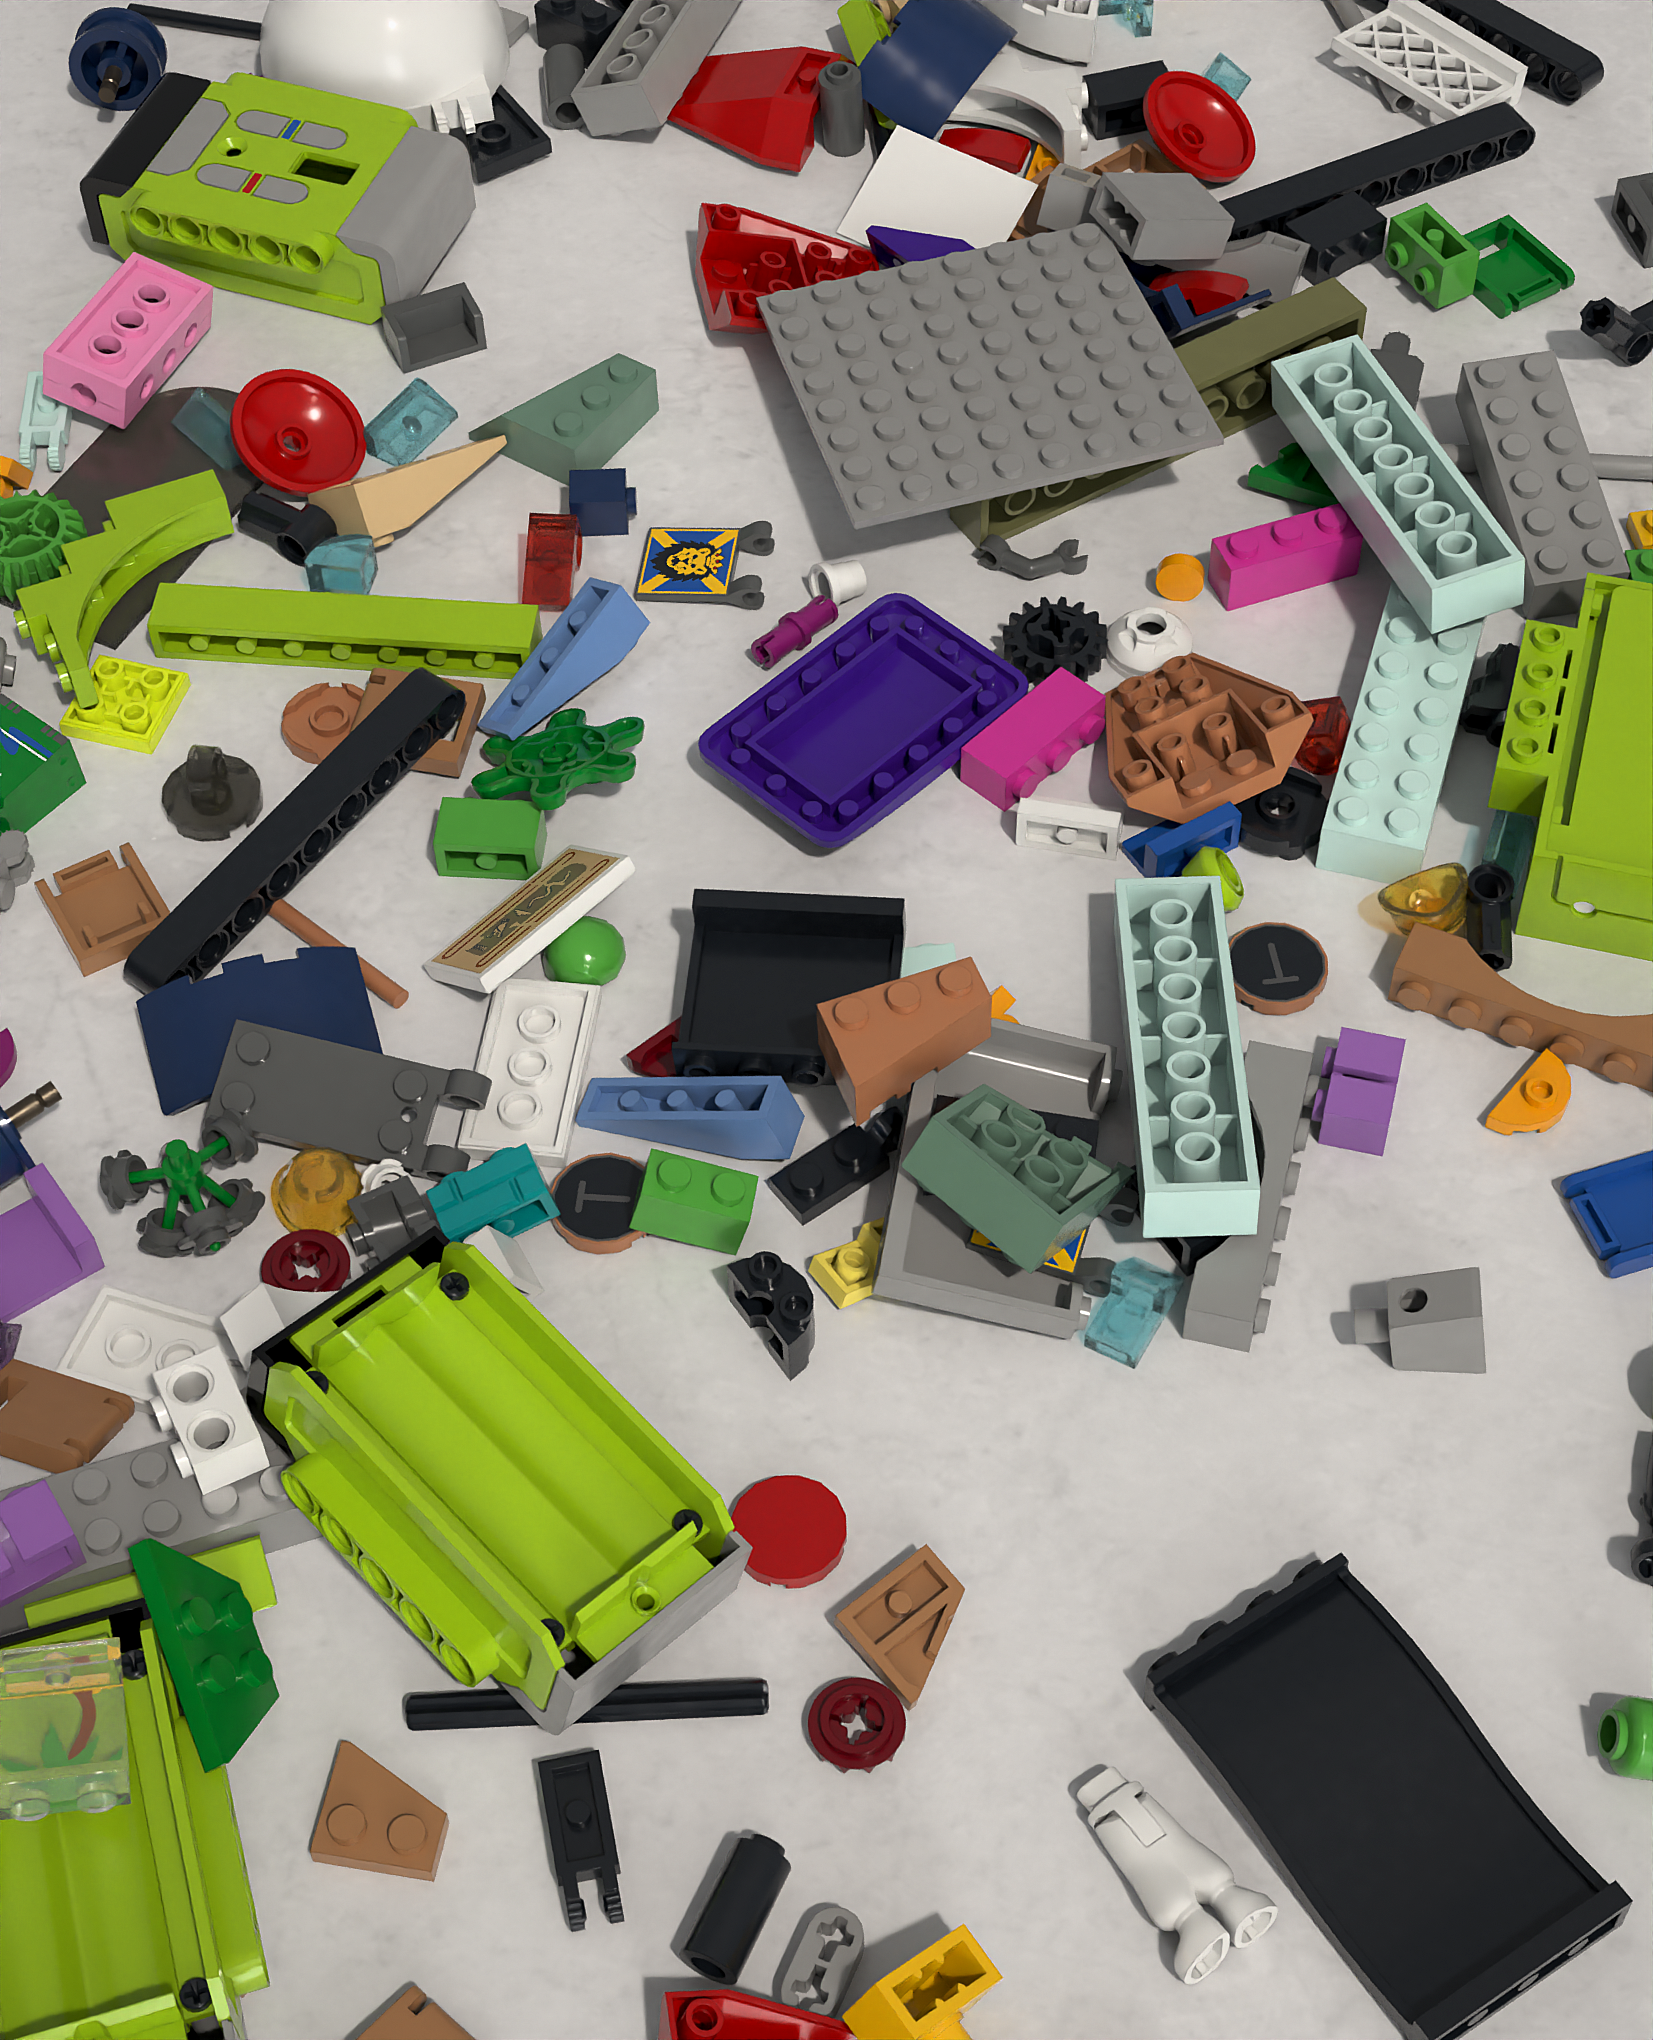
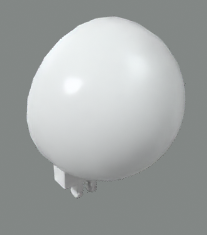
M269 0L260 32L261 67L264 78L397 107L412 115L417 122L418 128L448 135L450 129L462 127L466 134L475 133V124L494 120L491 98L499 85L504 82L510 63L504 17L497 0Z

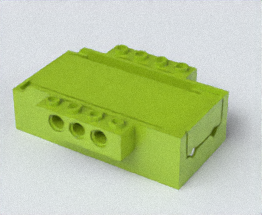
M1587 572L1574 628L1526 619L1487 807L1537 817L1514 934L1652 962L1653 584Z

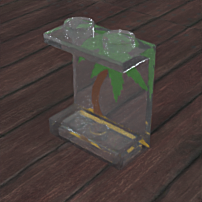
M120 1637L0 1650V1820L35 1821L48 1814L79 1810L87 1813H100L110 1810L114 1806L131 1804Z

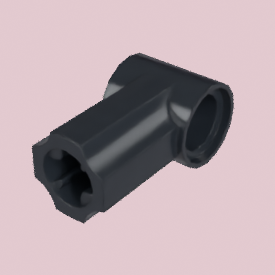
M251 491L242 500V507L237 516L241 529L276 544L281 554L288 561L298 566H306L337 534L334 520L319 506L307 504L300 510L262 492L258 494Z
M1481 864L1469 873L1459 913L1463 920L1464 938L1479 957L1497 973L1498 971L1509 969L1512 964L1511 897L1515 884L1511 874L1501 866Z

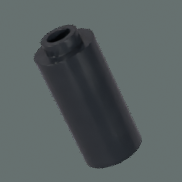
M752 1834L750 1839H735L679 1953L681 1960L698 1974L725 1985L737 1983L791 1871V1865L784 1857L785 1849L778 1842L761 1834Z

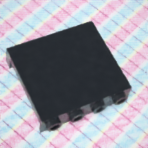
M694 889L692 910L695 926L678 1042H672L676 1077L781 1076L785 1083H795L806 1088H814L820 1085L837 1086L818 1044L816 1004L901 978L906 937L905 898Z

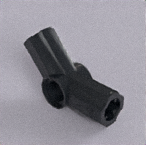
M1604 297L1598 301L1590 300L1581 310L1582 324L1580 329L1586 335L1609 349L1627 365L1633 366L1640 363L1652 351L1653 300L1629 312L1626 308L1618 306L1610 299Z

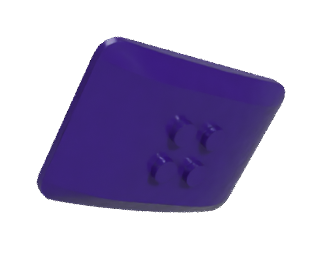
M902 593L886 594L706 729L699 738V754L707 765L812 843L825 848L841 847L890 815L961 759V748L1027 695L1029 683L1027 677L1020 670L915 598Z

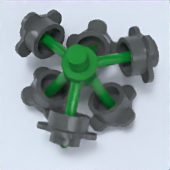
M228 1108L223 1112V1116L210 1115L205 1119V1128L202 1132L204 1148L198 1152L189 1149L187 1143L180 1139L164 1144L160 1150L162 1159L157 1168L148 1169L140 1156L132 1155L128 1150H120L115 1158L111 1155L103 1157L101 1161L100 1185L103 1193L108 1198L109 1205L114 1210L123 1209L127 1201L131 1204L137 1203L147 1195L149 1186L157 1193L169 1192L165 1208L153 1209L147 1214V1217L141 1218L138 1221L137 1229L143 1235L139 1240L140 1248L162 1257H172L177 1254L189 1255L196 1246L200 1254L217 1252L231 1242L230 1237L238 1235L243 1228L249 1226L256 1219L259 1211L264 1206L265 1195L260 1191L254 1192L252 1190L253 1183L249 1179H229L219 1185L206 1175L212 1170L211 1157L218 1163L228 1165L236 1164L240 1161V1157L244 1155L252 1158L258 1153L259 1148L256 1140L253 1138L252 1129L237 1110ZM201 1187L212 1194L207 1209L200 1195L199 1189ZM179 1201L183 1204H191L195 1214L188 1217L185 1213L177 1210Z

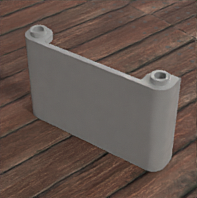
M991 1018L990 1038L941 1071L937 1072L933 1069L911 1084V1091L907 1093L873 1276L872 1294L1065 1339H1071L1076 1329L1085 1330L1090 1315L1092 1299L1083 1296V1284L1039 1271L1029 1274L1021 1266L967 1249L966 1245L972 1228L964 1224L959 1218L958 1213L936 1195L922 1196L923 1188L919 1186L915 1177L906 1171L901 1164L934 1115L937 1094L962 1098L982 1084L988 1085L1027 1109L1099 1120L1100 1127L1101 1114L1107 1100L1116 1102L1122 1083L1123 1071L1115 1069L1117 1047Z

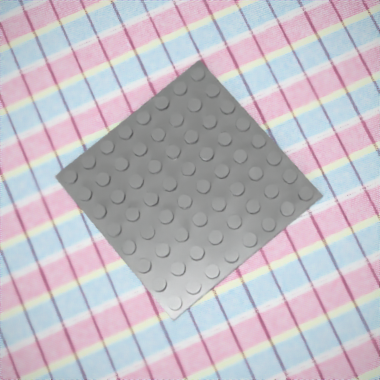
M1098 222L1083 223L1073 228L1050 233H1038L1028 238L1009 242H997L987 247L964 252H952L942 257L924 261H911L901 266L878 271H866L856 276L833 281L825 280L811 286L793 290H780L770 295L756 297L757 307L855 530L1224 444V436L1111 238Z

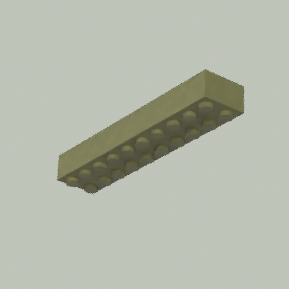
M1332 277L1246 317L1235 320L1215 331L1197 337L1174 350L1225 439L1277 415V412L1272 407V361L1353 335H1358L1363 340L1367 307L1335 277ZM1197 451L951 507L950 519L981 552L983 549L980 548V545L990 534L1007 540Z

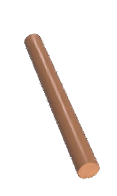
M283 899L277 900L268 913L312 947H347ZM358 955L365 986L394 1008H400L409 997L408 991Z

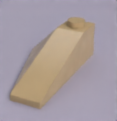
M505 435L475 441L426 457L427 460L425 461L421 459L386 469L387 473L381 472L364 478L359 477L307 494L310 504L319 506L331 516L336 524L337 534L347 544L365 541L368 549L395 541L392 532L410 527L507 444Z

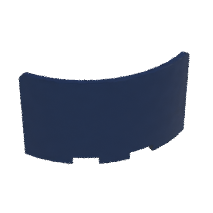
M908 0L893 19V23L898 28L891 37L886 35L881 42L877 40L858 66L861 72L863 99L899 126L933 140L982 72L997 54L1015 38L1018 32L976 0Z
M1119 252L1168 340L1261 304L1272 296L1270 289H1266L1213 311L1196 315L1191 299L1185 300L1178 284L1162 289L1160 292L1148 288L1157 275L1169 273L1172 269L1158 264L1154 266L1140 265L1133 262L1127 254Z
M340 946L297 948L295 951L297 958L264 963L262 954L243 957L221 963L222 974L195 983L192 982V978L189 975H186L163 985L137 1000L136 1004L163 1114L174 1116L212 1097L236 1019L383 1054L356 948Z

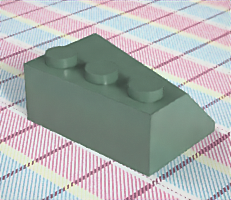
M618 353L468 433L469 439L475 442L505 435L507 444L497 453L569 486L570 470L601 469L659 411L656 369Z
M982 1084L932 1116L901 1164L906 1171L915 1177L920 1187L939 1197L958 1213L959 1218L964 1224L982 1233L1001 1249L1002 1254L1007 1260L1021 1266L1029 1274L1078 1238L1135 1173L1134 1170L1119 1161L1112 1169L1089 1156L1088 1154L1092 1146L1076 1136L1071 1141L1056 1137L1045 1130L1046 1126L1041 1116L986 1084Z

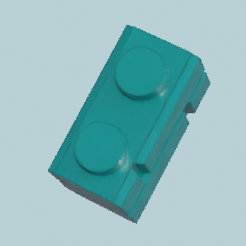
M527 1143L516 1148L506 1147L500 1149L490 1157L489 1161L467 1172L457 1171L450 1173L441 1180L439 1185L426 1191L442 1232L449 1244L453 1241L462 1243L469 1235L480 1231L486 1225L513 1238L561 1215L546 1179Z

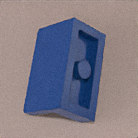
M1229 801L1185 824L1167 819L1123 841L1122 852L1144 878L1179 877L1182 875L1183 868L1202 847L1220 848L1224 853L1237 848L1242 814Z

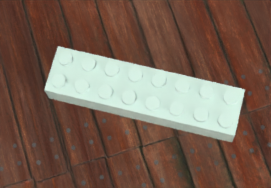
M1358 335L1271 362L1272 407L1431 634L1523 604L1525 558Z
M1392 579L1321 828L1315 868L1410 889L1417 888L1459 726L1464 698L1467 695L1487 616L1431 634Z
M1220 876L1115 879L1113 925L1143 1238L1257 1235L1260 1183Z

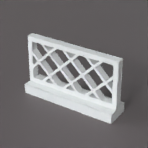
M1389 0L1387 9L1333 37L1331 44L1332 50L1446 121L1501 102L1509 103L1511 106L1518 104L1528 70L1526 65L1418 0ZM1353 43L1371 44L1372 48L1357 47ZM1380 45L1401 47V50L1381 49ZM1383 62L1403 64V67L1388 66ZM1411 64L1432 66V69L1411 68ZM1416 82L1434 83L1435 87L1420 86ZM1443 84L1463 85L1464 89L1443 88ZM1448 102L1466 103L1467 105L1458 109Z

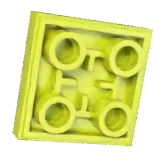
M99 654L90 669L99 703L80 709L77 699L74 697L59 723L62 734L152 755L191 686L188 673Z

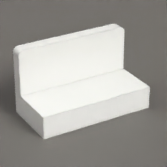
M1033 794L1028 798L1021 797L1017 810L1016 845L1116 861L1125 819V810L1118 807Z

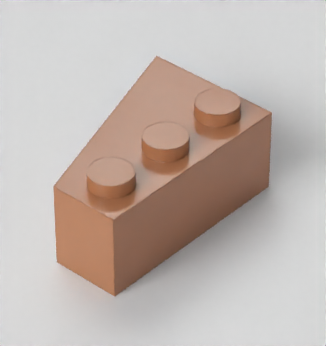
M972 957L816 1004L818 1044L856 1127L870 1119V1111L894 1096L898 1100L910 1092L913 1082L933 1069L937 1072L941 1071L991 1037L992 997Z

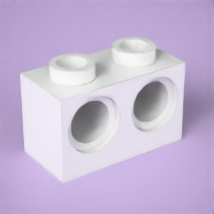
M219 1345L152 1373L159 1392L158 1396L149 1399L162 1432L174 1428L179 1442L170 1445V1449L183 1479L194 1474L203 1495L270 1466L260 1434ZM204 1396L198 1401L186 1403L193 1397ZM215 1442H225L218 1448L206 1449L209 1445Z

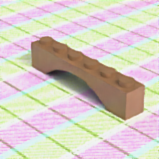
M1415 922L1394 966L1388 995L1389 1000L1398 1002L1409 1009L1420 1010L1449 1020L1460 1027L1471 1028L1503 1039L1514 1046H1522L1539 1053H1543L1547 1048L1565 1064H1574L1605 1075L1613 1081L1627 1083L1653 1092V1014L1608 1016L1583 1013L1553 1005L1524 992L1502 978L1479 957L1465 938Z

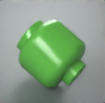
M1625 1696L1616 1701L1613 1707L1606 1710L1601 1716L1597 1732L1599 1751L1602 1757L1607 1759L1614 1772L1626 1778L1653 1781V1698Z

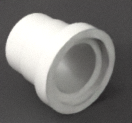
M857 560L839 562L832 565L827 562L814 564L809 571V586L813 598L818 595H824L825 600L831 599L836 607L840 605V602L850 600L866 592V575L863 567Z

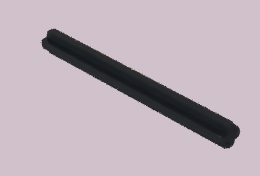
M762 1678L619 1685L573 1724L764 1715L768 1713L769 1688L767 1681ZM507 1690L411 1694L407 1697L405 1705L406 1723L412 1731L539 1725Z

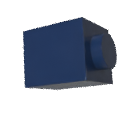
M626 468L569 471V508L573 537L629 535V516L637 515L636 487H627Z

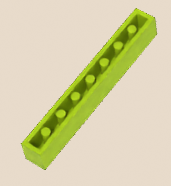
M159 583L147 622L156 658L372 671L373 668H385L410 673L415 669L425 668L435 675L512 679L543 639L538 605Z

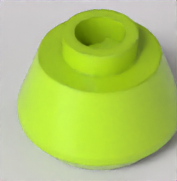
M1202 847L1183 868L1182 877L1220 876L1224 911L1238 909L1244 897V888L1236 868L1220 848Z

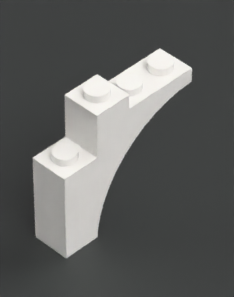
M1017 53L998 54L975 81L947 120L983 123L1012 130L1046 147L1059 162L1080 169L1081 151H1087L1088 149L1087 129L1085 124H1082V109L1088 108L1086 82L1080 83L1074 67L1029 71L1028 68H1022Z

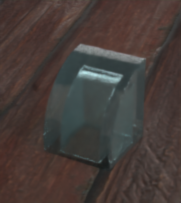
M349 534L329 539L312 550L304 562L311 592L369 595L378 572L373 537L371 535Z

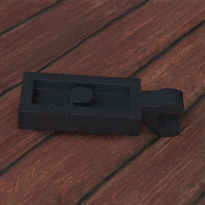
M897 1106L889 1108L876 1119L871 1129L867 1132L860 1125L856 1127L855 1123L770 1177V1190L799 1223L804 1226L890 1170V1160L887 1154L897 1150L903 1113Z

